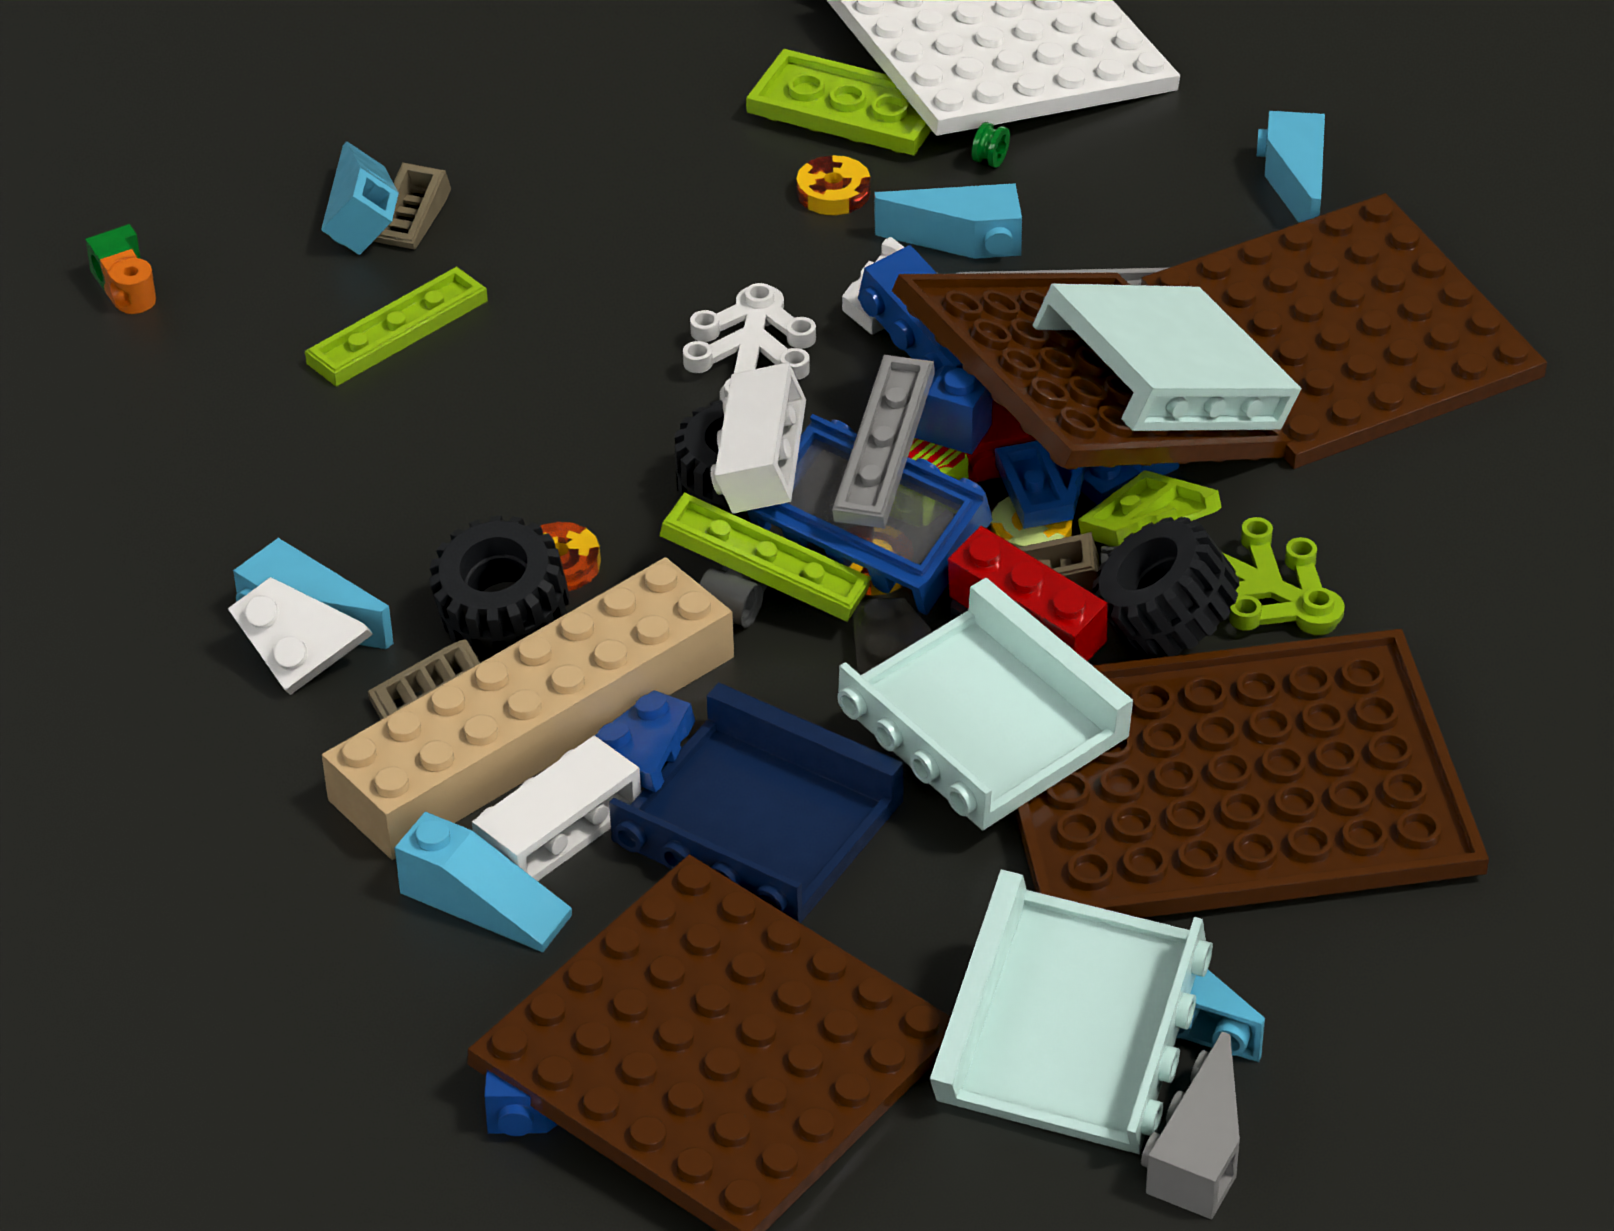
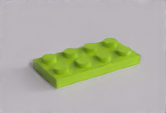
M788 49L781 51L746 97L747 113L765 117L772 121H781L801 126L811 131L840 136L854 142L879 146L897 153L915 155L932 131L887 74Z

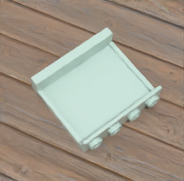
M1052 283L1032 325L1036 330H1074L1134 392L1121 418L1132 431L1281 430L1302 389L1200 287Z
M984 578L970 587L968 611L866 673L860 675L846 662L839 666L837 697L843 712L849 718L857 719L875 735L877 741L884 749L893 751L911 767L920 781L933 786L948 800L951 807L959 815L967 816L982 831L1129 737L1133 699L988 578Z
M1001 869L930 1077L936 1100L1140 1154L1146 1135L1151 1136L1153 1132L1157 1133L1163 1102L1157 1101L1162 1082L1171 1083L1177 1070L1180 1049L1174 1047L1179 1028L1188 1030L1193 1019L1196 995L1190 993L1196 975L1204 977L1210 964L1213 944L1206 941L1203 919L1194 917L1190 930L1053 897L1027 890L1022 874Z

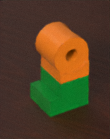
M127 224L85 239L90 271L115 307L127 314L143 313L151 309L156 302L152 268L146 260L140 258L137 234L131 225Z

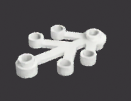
M764 283L752 284L737 294L735 305L717 314L713 311L701 310L691 316V336L697 341L690 342L684 346L683 365L689 372L702 373L708 371L714 363L738 352L734 370L735 374L756 369L759 352H761L775 365L789 362L797 380L805 378L810 372L809 354L803 349L811 347L816 342V324L810 318H794L783 309V294L775 287ZM742 321L745 322L743 328L711 344L706 343L716 339L720 331ZM772 324L787 336L788 344L794 348L787 349L764 330L765 326ZM731 378L725 382L720 390V400L722 402L723 398L728 396Z

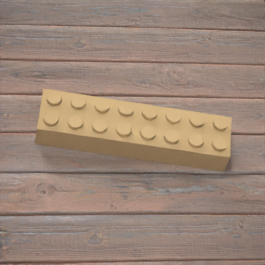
M664 557L323 753L322 761L328 801L391 860H394L396 858L394 847L424 812L456 823L553 765L567 751L577 748L596 735L604 725L613 722L630 709L642 696L649 694L653 690L670 696L734 657L732 611L667 557Z

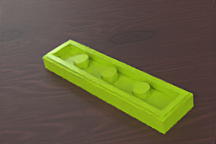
M456 266L305 351L306 364L337 387L488 301L487 288Z
M685 492L661 526L660 537L848 622L868 591L872 578Z

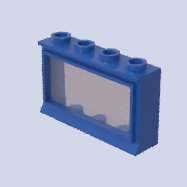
M812 414L810 417L811 423L800 439L791 502L748 510L750 522L768 531L772 527L771 524L782 529L784 538L804 547H807L811 542L824 548L827 557L848 567L855 563L868 569L869 575L872 577V584L883 593L888 594L896 583L911 589L918 612L927 615L949 584L948 558L980 526L987 529L993 520L986 492L969 479L961 478L957 480L942 473L933 463L925 459L918 458L915 461L908 457L885 529L835 522L832 509L857 434L847 424L839 420H831L830 422Z

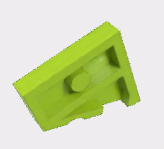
M1144 470L1079 518L1078 524L1081 534L1091 532L1094 541L1114 547L1124 542L1123 539L1128 535L1138 532L1143 526L1151 522L1156 524L1161 519L1172 517L1174 521L1179 517H1186L1193 521L1217 512L1222 506L1218 490Z

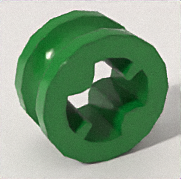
M982 123L976 132L972 145L973 161L982 163L987 160L989 166L999 167L1009 148V129L1000 126L995 130L992 123Z

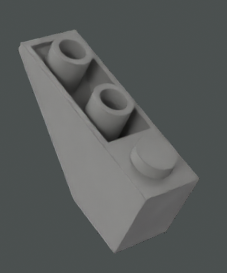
M1225 1032L1220 1034L1210 1052L1205 1050L1200 1052L1192 1069L1189 1088L1186 1093L1178 1091L1174 1095L1166 1116L1167 1125L1161 1134L1156 1132L1151 1134L1141 1158V1165L1147 1168L1146 1194L1211 1220L1236 1179L1240 1142L1230 1034Z

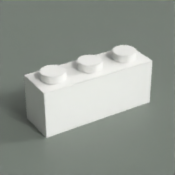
M789 362L731 375L728 396L723 398L724 421L722 430L717 432L719 451L717 462L711 467V479L716 493L724 495L732 514L791 502L806 398Z
M594 735L577 748L567 751L560 760L537 776L526 780L520 788L499 803L486 808L479 817L472 821L473 831L531 877L539 881L611 829L609 802L614 797L630 805L640 795V768Z

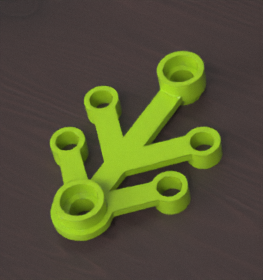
M1252 517L1245 520L1242 524L1241 543L1249 550L1254 567L1223 553L1236 570L1235 574L1239 578V587L1236 589L1238 597L1236 603L1230 606L1229 621L1231 625L1239 630H1252L1259 625L1296 621L1297 626L1308 634L1325 635L1332 632L1344 616L1345 605L1337 593L1323 588L1315 568L1317 557L1316 544L1312 540L1302 537L1291 539L1286 544L1285 564L1288 568L1295 571L1299 584L1298 588L1283 581L1271 548L1272 524L1261 517ZM1273 598L1281 603L1261 605L1258 599Z

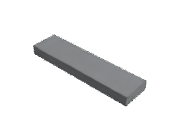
M891 355L883 356L832 509L835 522L885 529L935 374L934 361Z

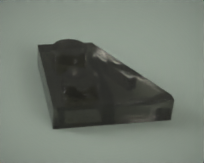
M905 598L862 599L853 612L856 672L860 675L866 673L933 632Z

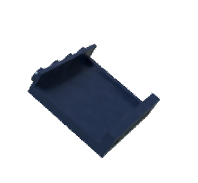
M718 682L707 694L708 719L681 748L675 762H668L661 770L664 779L662 787L657 792L644 789L630 805L614 797L609 802L611 839L624 849L640 853L665 865L670 870L690 854L801 923L903 802V762Z

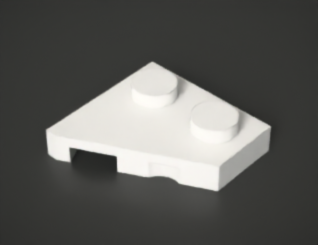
M271 577L228 608L279 683L290 695L373 635L364 623Z

